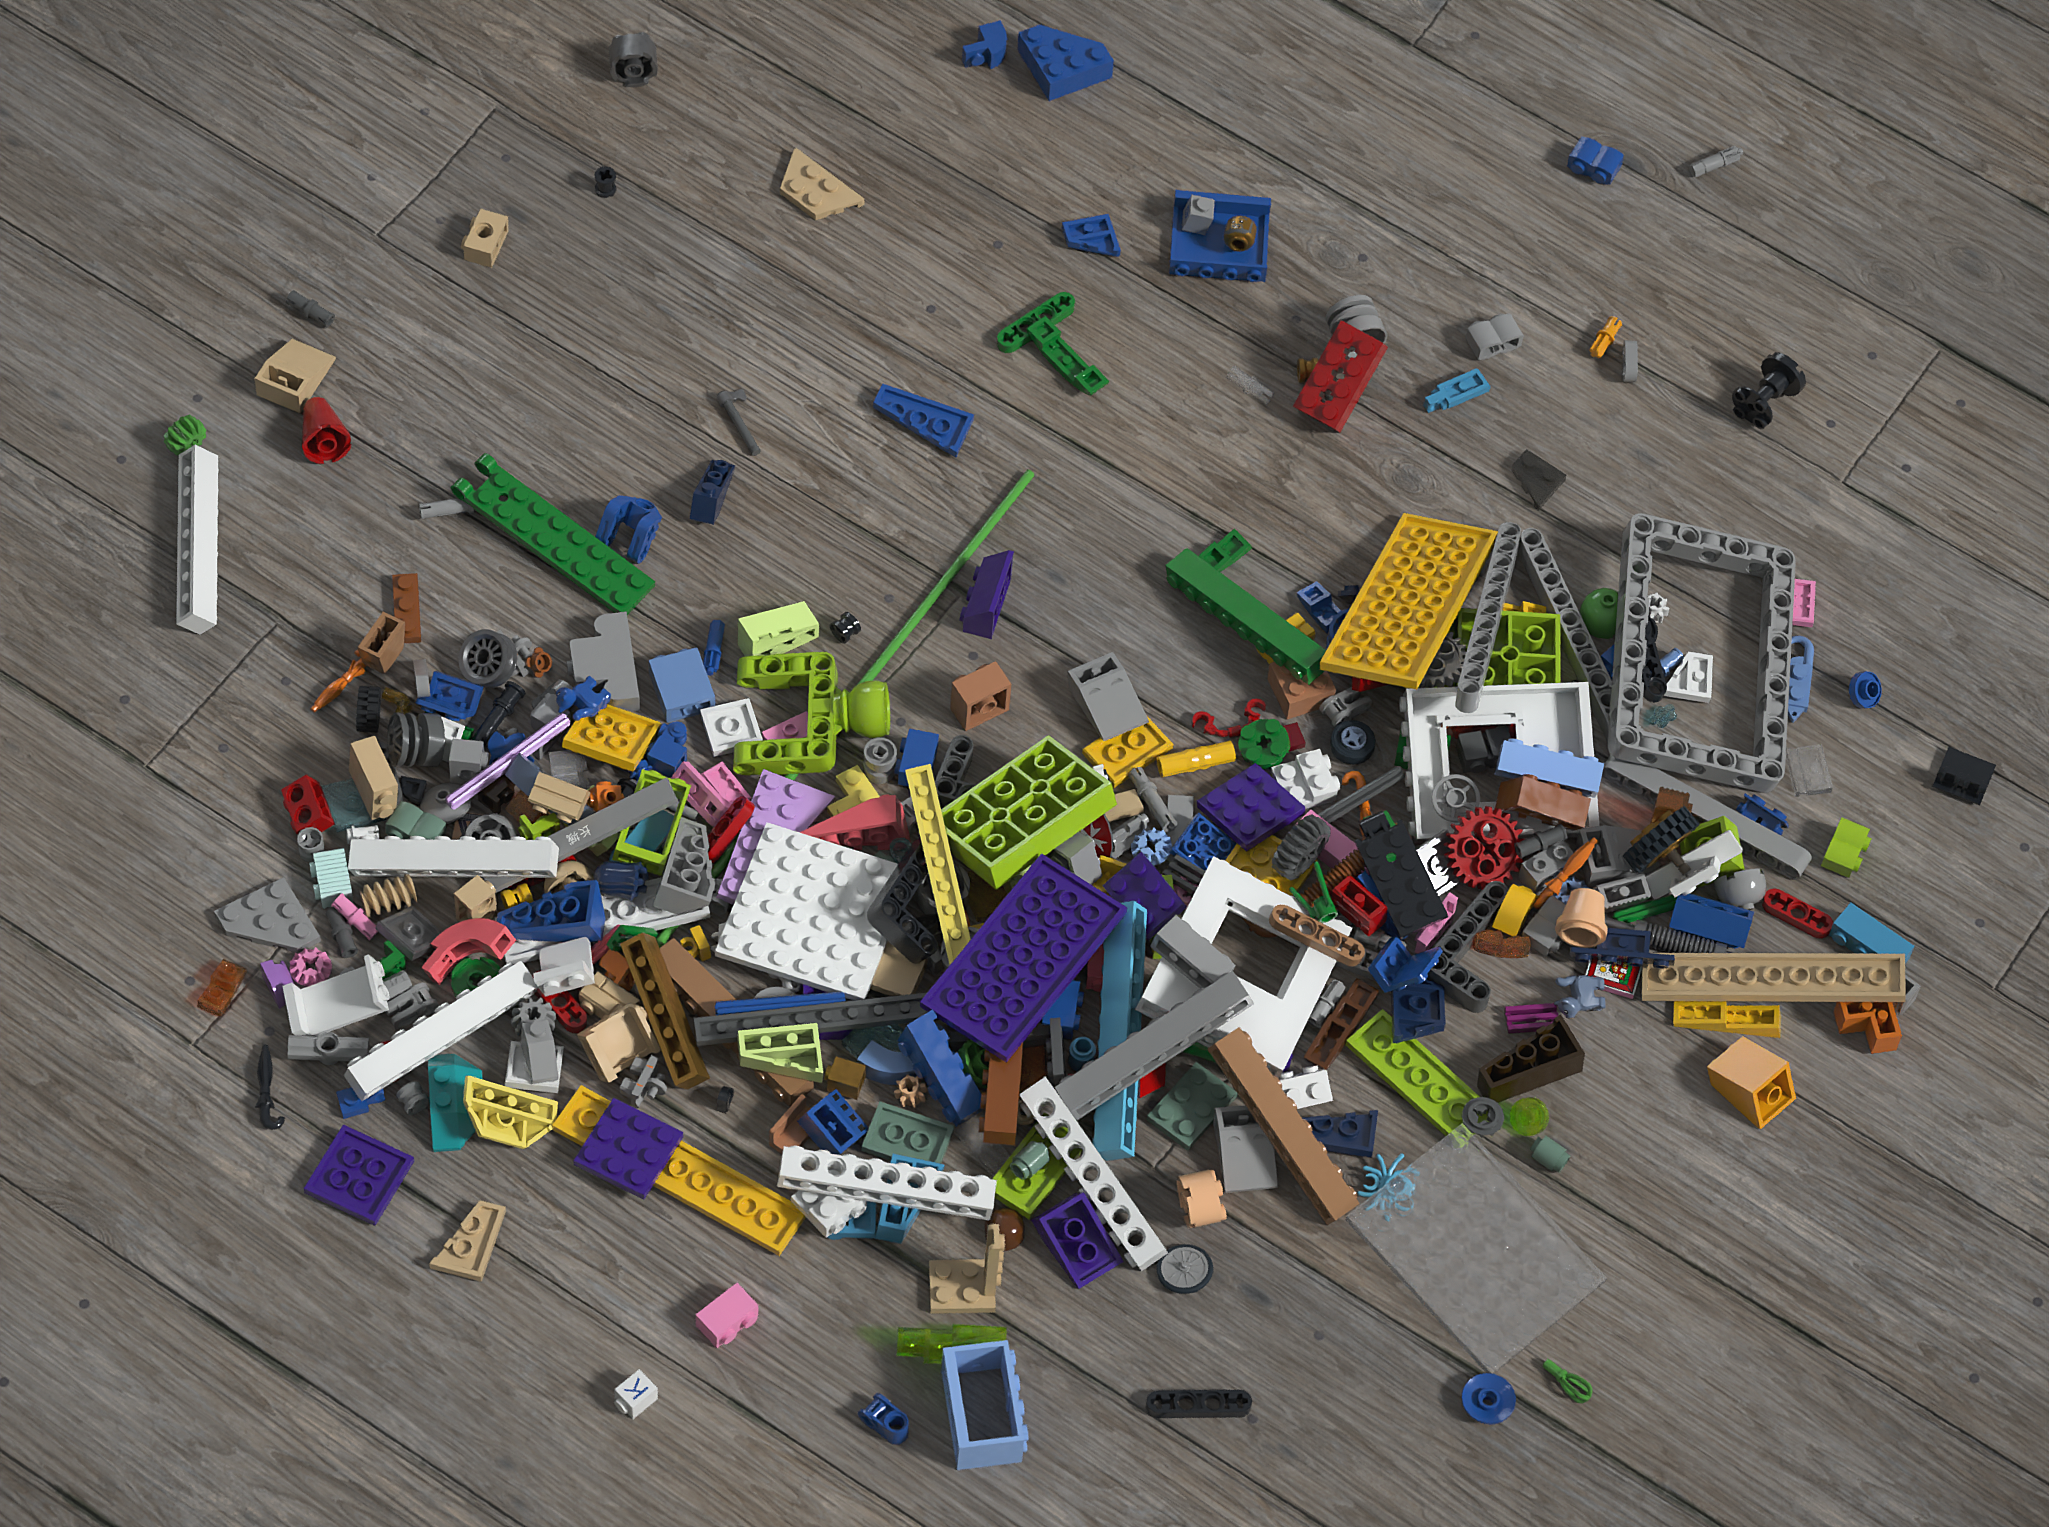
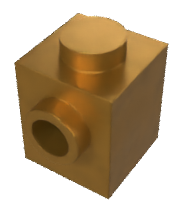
M835 1057L833 1065L827 1066L824 1080H827V1091L832 1092L837 1089L842 1096L857 1100L866 1078V1065Z

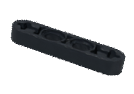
M1157 1390L1148 1395L1146 1411L1154 1418L1245 1417L1251 1411L1252 1397L1244 1390ZM1183 1398L1189 1399L1193 1403V1407L1188 1410L1181 1409L1178 1406V1401ZM1209 1398H1215L1220 1402V1406L1212 1410L1207 1408L1205 1401ZM1170 1399H1174L1173 1409H1170ZM1225 1399H1228V1409H1224ZM1236 1399H1241L1244 1404L1243 1408H1238V1405L1235 1404ZM1155 1400H1160V1403L1163 1404L1161 1409H1156Z

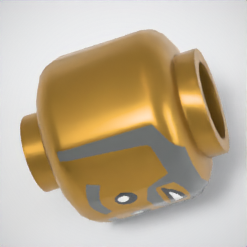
M1245 216L1230 218L1226 223L1224 232L1225 244L1236 252L1248 250L1253 246L1256 236L1254 221Z

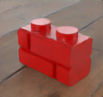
M1351 875L1346 877L1332 890L1331 900L1335 908L1356 927H1360V930L1368 937L1385 924L1387 920V906Z

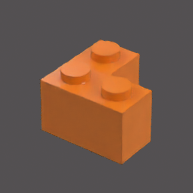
M1893 1002L1836 1003L1833 1012L1839 1034L1865 1031L1871 1054L1897 1050L1902 1034Z

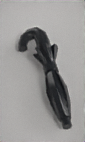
M263 1045L257 1068L260 1097L255 1108H259L260 1122L264 1128L276 1130L280 1129L284 1124L285 1117H278L276 1122L270 1120V1109L275 1108L270 1097L273 1064L269 1046Z

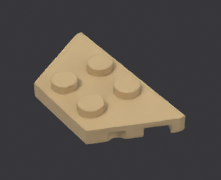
M794 149L780 187V194L814 220L826 218L830 214L842 213L844 208L857 205L859 208L864 205L865 199L799 149Z

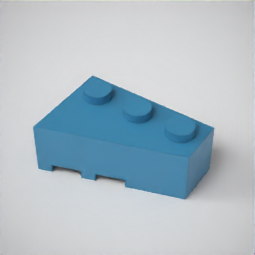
M892 1154L890 1161L892 1164L906 1163L911 1167L917 1168L932 1167L937 1171H943L945 1166L944 1164ZM886 1178L887 1184L893 1183L890 1179ZM908 1183L913 1188L919 1187L916 1183ZM882 1203L875 1238L901 1244L921 1209Z

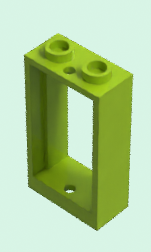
M642 769L634 793L666 777L657 771ZM668 778L677 799H680L662 855L625 843L629 826L621 830L612 860L620 863L641 862L648 872L662 876L691 785L678 778Z

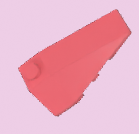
M886 794L878 798L869 799L799 832L837 845L853 847V850H862V846H877V850H890L911 846L904 809L896 795Z

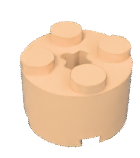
M1208 1169L1177 1177L1179 1203L1185 1213H1188V1215L1183 1217L1189 1229L1227 1219L1225 1207L1223 1204H1220L1219 1196L1223 1195L1220 1180H1216L1214 1170Z

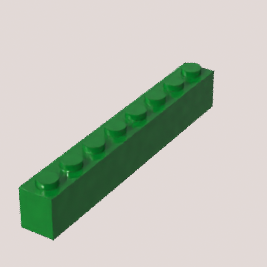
M1186 548L1165 565L1166 579L1173 588L1181 590L1189 600L1196 601L1208 614L1216 616L1224 626L1235 630L1243 640L1250 641L1259 652L1266 653L1278 666H1285L1297 680L1301 679L1309 685L1325 672L1320 670V661L1326 652L1323 647L1191 550Z

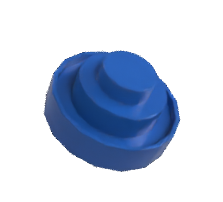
M1868 671L1856 673L1851 678L1849 684V695L1853 704L1858 708H1872L1876 706L1882 692L1881 683L1877 675Z

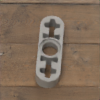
M426 659L413 660L417 697H430Z

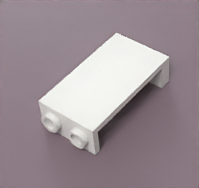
M368 954L364 956L366 966L303 989L298 988L293 983L283 985L292 1033L294 1035L319 1036L324 1032H330L388 1011L387 1000L390 999L386 986L383 984L382 977L385 973L382 964Z

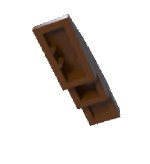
M1356 978L1346 996L1342 997L1332 1015L1328 1016L1303 1058L1314 1065H1318L1321 1069L1328 1070L1344 1048L1346 1040L1353 1035L1377 998L1379 990Z

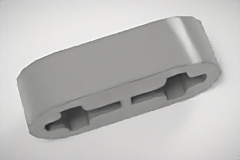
M1624 340L1623 382L1637 381V341Z

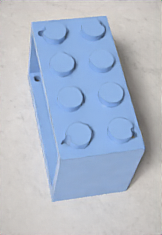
M1008 1340L943 1348L941 1374L957 1470L1022 1462L1023 1452H1027L1028 1428L1026 1424H1023L1024 1405L1023 1400L1019 1399L1018 1391H1020V1381L1018 1374H1015L1014 1371L1016 1357L1014 1349L1009 1350ZM1001 1368L1006 1397V1412L1008 1411L1012 1437L969 1442L958 1374Z

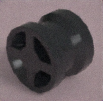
M844 612L840 616V620H834L829 625L834 637L844 644L850 640L851 635H857L861 631L858 620L849 612Z

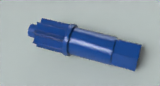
M713 620L710 623L707 646L704 650L703 664L709 676L713 675L714 672L717 673L719 669L725 624L721 620Z

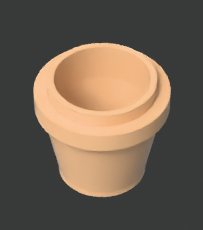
M1577 888L1571 891L1562 915L1556 920L1555 932L1564 942L1576 947L1590 948L1603 943L1608 932L1605 924L1604 896L1600 892L1588 888Z

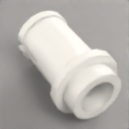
M353 825L351 828H347V844L351 843V839H360L361 836H372L375 839H379V833H377L378 825L355 828Z

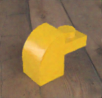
M1512 884L1499 908L1492 927L1516 938L1522 930L1538 895L1534 894L1528 887Z

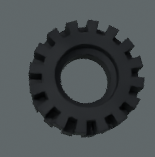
M359 686L356 731L378 733L381 710L380 687Z

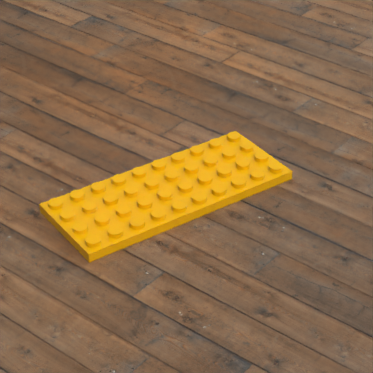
M1403 513L1320 661V670L1417 690L1494 548L1498 531Z

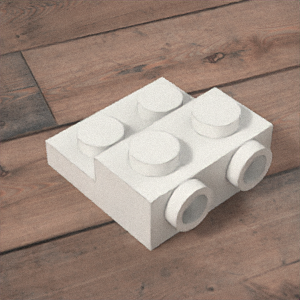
M1320 749L1296 755L1295 761L1271 767L1273 779L1301 802L1305 809L1336 801L1337 792L1340 790L1338 777L1336 775L1331 776L1329 771L1331 769L1330 759L1327 754L1322 755Z
M829 1170V1171H828V1172H829L830 1174H832V1175H839V1174H840V1173H839L838 1171H836V1170ZM801 1190L791 1196V1202L826 1238L832 1233L837 1234L845 1227L847 1221L852 1217L857 1218L862 1215L867 1207V1201Z

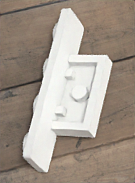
M1728 830L1681 856L1691 868L1685 875L1681 874L1672 861L1645 875L1652 897L1658 899L1669 892H1672L1674 897L1680 894L1684 896L1694 891L1696 885L1702 882L1709 883L1718 877L1721 864L1741 854L1742 847L1733 833Z

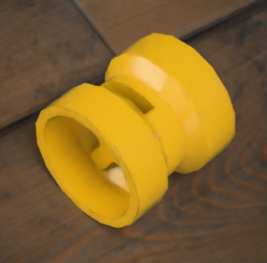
M526 883L518 885L514 890L507 889L500 892L505 910L523 902H534Z

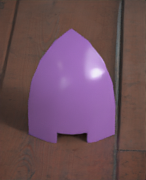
M268 960L260 963L262 977L280 1009L286 1005L282 986L289 983L294 984L284 961H281L280 964H274L273 960Z

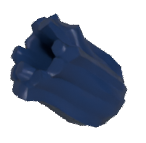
M605 861L595 869L594 880L598 881L600 893L618 896L632 901L639 893L646 894L647 885L644 884L645 881H648L649 875L647 874V868L643 867L641 862L620 863Z

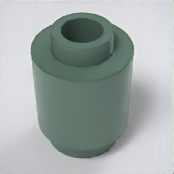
M1545 1136L1543 1139L1538 1137L1530 1148L1533 1152L1531 1156L1533 1159L1550 1171L1555 1170L1558 1173L1561 1172L1571 1155L1566 1153L1567 1149L1548 1136Z
M1031 1141L1013 1157L1010 1168L1022 1180H1025L1027 1177L1031 1178L1049 1162V1151L1043 1143Z

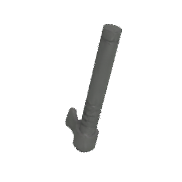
M744 390L719 392L717 400L721 407L725 408L753 456L758 455L761 450L733 404L737 399L746 401L747 398Z

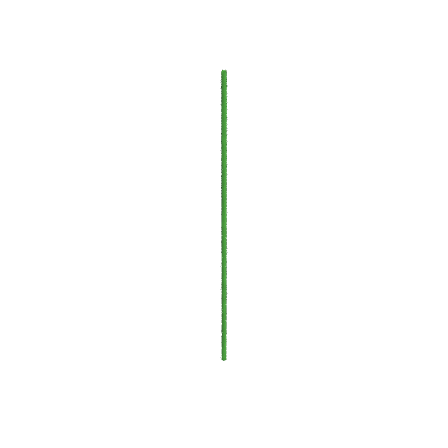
M1031 470L1025 471L858 684L875 679L1035 476ZM786 774L784 777L795 780L799 774ZM739 834L712 867V878L717 879L728 865ZM680 925L662 930L656 938L659 948L665 945Z

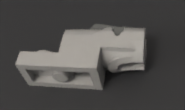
M559 679L531 702L533 708L530 715L531 727L536 731L561 714L558 712L559 706L556 702V691L559 688H573L564 680ZM568 708L562 713H564L569 718L571 726V715L569 712L570 708ZM569 727L532 753L534 757L541 760Z

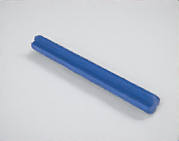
M844 992L717 1001L715 1003V1014L717 1016L845 1002L846 1000Z

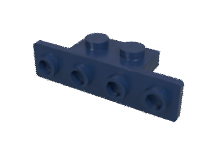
M1608 928L1606 940L1598 944L1597 949L1570 947V957L1582 963H1588L1591 959L1601 960V963L1608 965L1617 964V961L1627 962V965L1633 967H1641L1645 963L1653 964L1655 968L1667 969L1669 965L1674 966L1675 955L1649 953L1651 931Z

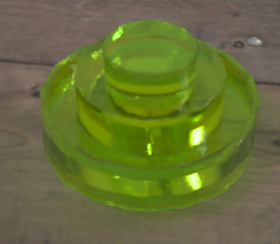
M1526 1097L1516 1101L1511 1107L1510 1123L1519 1134L1534 1136L1543 1132L1547 1127L1549 1113L1541 1100L1534 1097Z

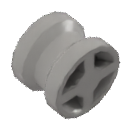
M419 1082L406 1084L396 1094L397 1099L404 1103V1110L408 1115L417 1114L425 1109L430 1102L428 1096L422 1093V1086Z

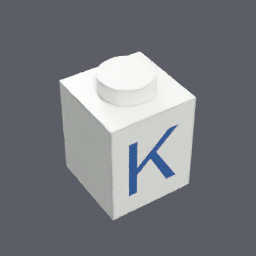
M639 1369L615 1389L614 1403L621 1413H627L634 1419L658 1399V1390Z

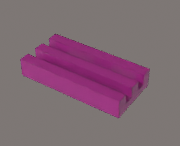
M1554 1003L1505 1006L1504 1009L1508 1034L1536 1032L1542 1026L1546 1027L1551 1024L1554 1018L1559 1016L1557 1005H1554ZM1551 1019H1552V1022L1527 1023V1024H1513V1025H1512V1022H1524V1021H1526V1022H1536L1537 1020H1551Z

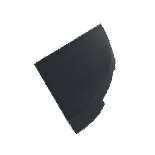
M401 776V790L404 797L412 804L420 806L427 786L426 780Z
M722 1087L717 1098L718 1112L725 1114L728 1112L735 1093L734 1088Z

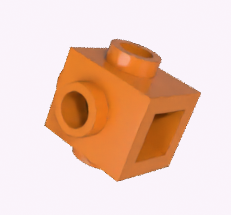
M609 781L596 783V786L588 790L590 796L586 804L598 812L624 799V795L621 793V785H612Z

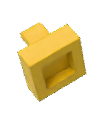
M700 925L690 928L691 937L683 938L680 941L681 945L684 948L692 946L693 948L688 950V952L694 958L699 955L701 961L710 959V945Z

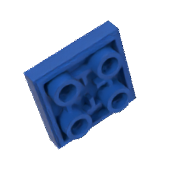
M1197 813L1169 853L1174 857L1177 854L1206 871L1213 856L1220 860H1226L1236 846V843L1204 816Z

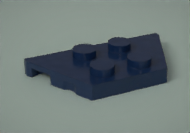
M1426 979L1418 985L1413 983L1400 991H1391L1393 1043H1400L1444 1031L1446 1024L1444 986Z

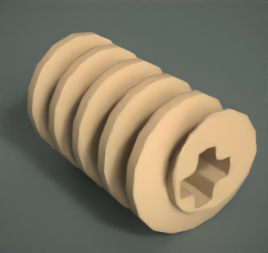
M409 874L404 875L403 882L397 876L394 877L393 885L388 879H385L383 888L378 882H374L373 890L366 884L363 887V893L360 891L363 909L368 918L370 917L371 909H374L376 914L380 915L382 906L387 912H390L391 904H394L399 910L401 909V901H404L407 907H411V899L414 898L417 902L414 885Z

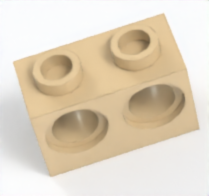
M477 875L454 893L456 919L459 922L474 918L494 920L497 917L496 890L488 880L484 881Z

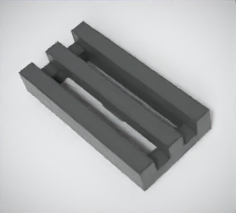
M1176 854L1173 862H1170L1167 870H1164L1163 875H1172L1173 884L1194 895L1197 887L1192 884L1199 885L1205 870ZM1174 871V872L1178 873L1179 875L1185 877L1187 881H1185L1184 879L1178 877L1177 875L1173 874L1172 872Z

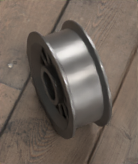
M481 629L469 635L461 646L459 667L464 677L472 683L487 688H495L507 682L516 669V647L512 640L504 634L490 629Z

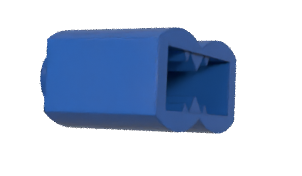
M1580 137L1569 155L1567 167L1575 174L1589 176L1596 183L1610 185L1622 166L1624 155L1612 147L1602 146L1591 138Z

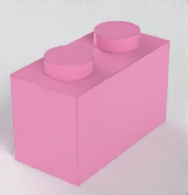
M736 1283L696 1314V1327L718 1348L723 1343H730L744 1327L749 1328L756 1322L758 1318V1304Z

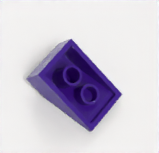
M1084 1192L1074 1193L1031 1220L1044 1244L1077 1289L1082 1288L1124 1262Z

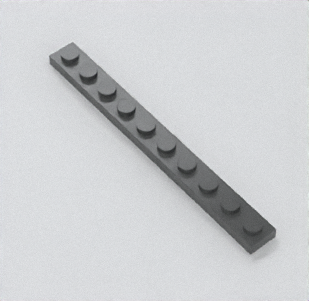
M927 993L694 1018L697 1046L737 1042L738 1031L811 1023H817L818 1033L911 1023L927 1013V1011L920 1007V1001Z

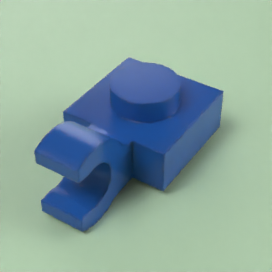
M352 1087L336 1091L343 1119L369 1112V1104L385 1101L383 1089L364 1101L360 1100Z

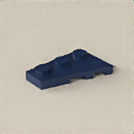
M1371 1110L1369 1114L1356 1115L1355 1112L1345 1113L1343 1117L1331 1118L1329 1115L1302 1118L1308 1121L1312 1127V1134L1317 1141H1320L1325 1146L1327 1151L1372 1158L1378 1110Z

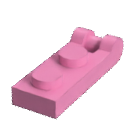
M683 761L671 779L678 778L691 785L687 801L711 826L715 827L729 809L731 803L723 799L689 762ZM713 805L717 808L715 812L711 810Z

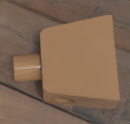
M382 612L358 646L362 662L366 666L383 674L387 673L403 650L405 622Z

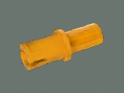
M1609 317L1603 329L1597 332V338L1589 349L1592 357L1601 358L1607 347L1615 341L1614 336L1622 327L1621 320L1614 325L1618 319L1617 317Z

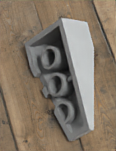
M681 817L652 906L674 914H681L709 906L715 887V880L711 874L712 862L709 860L708 855L709 843L706 825Z

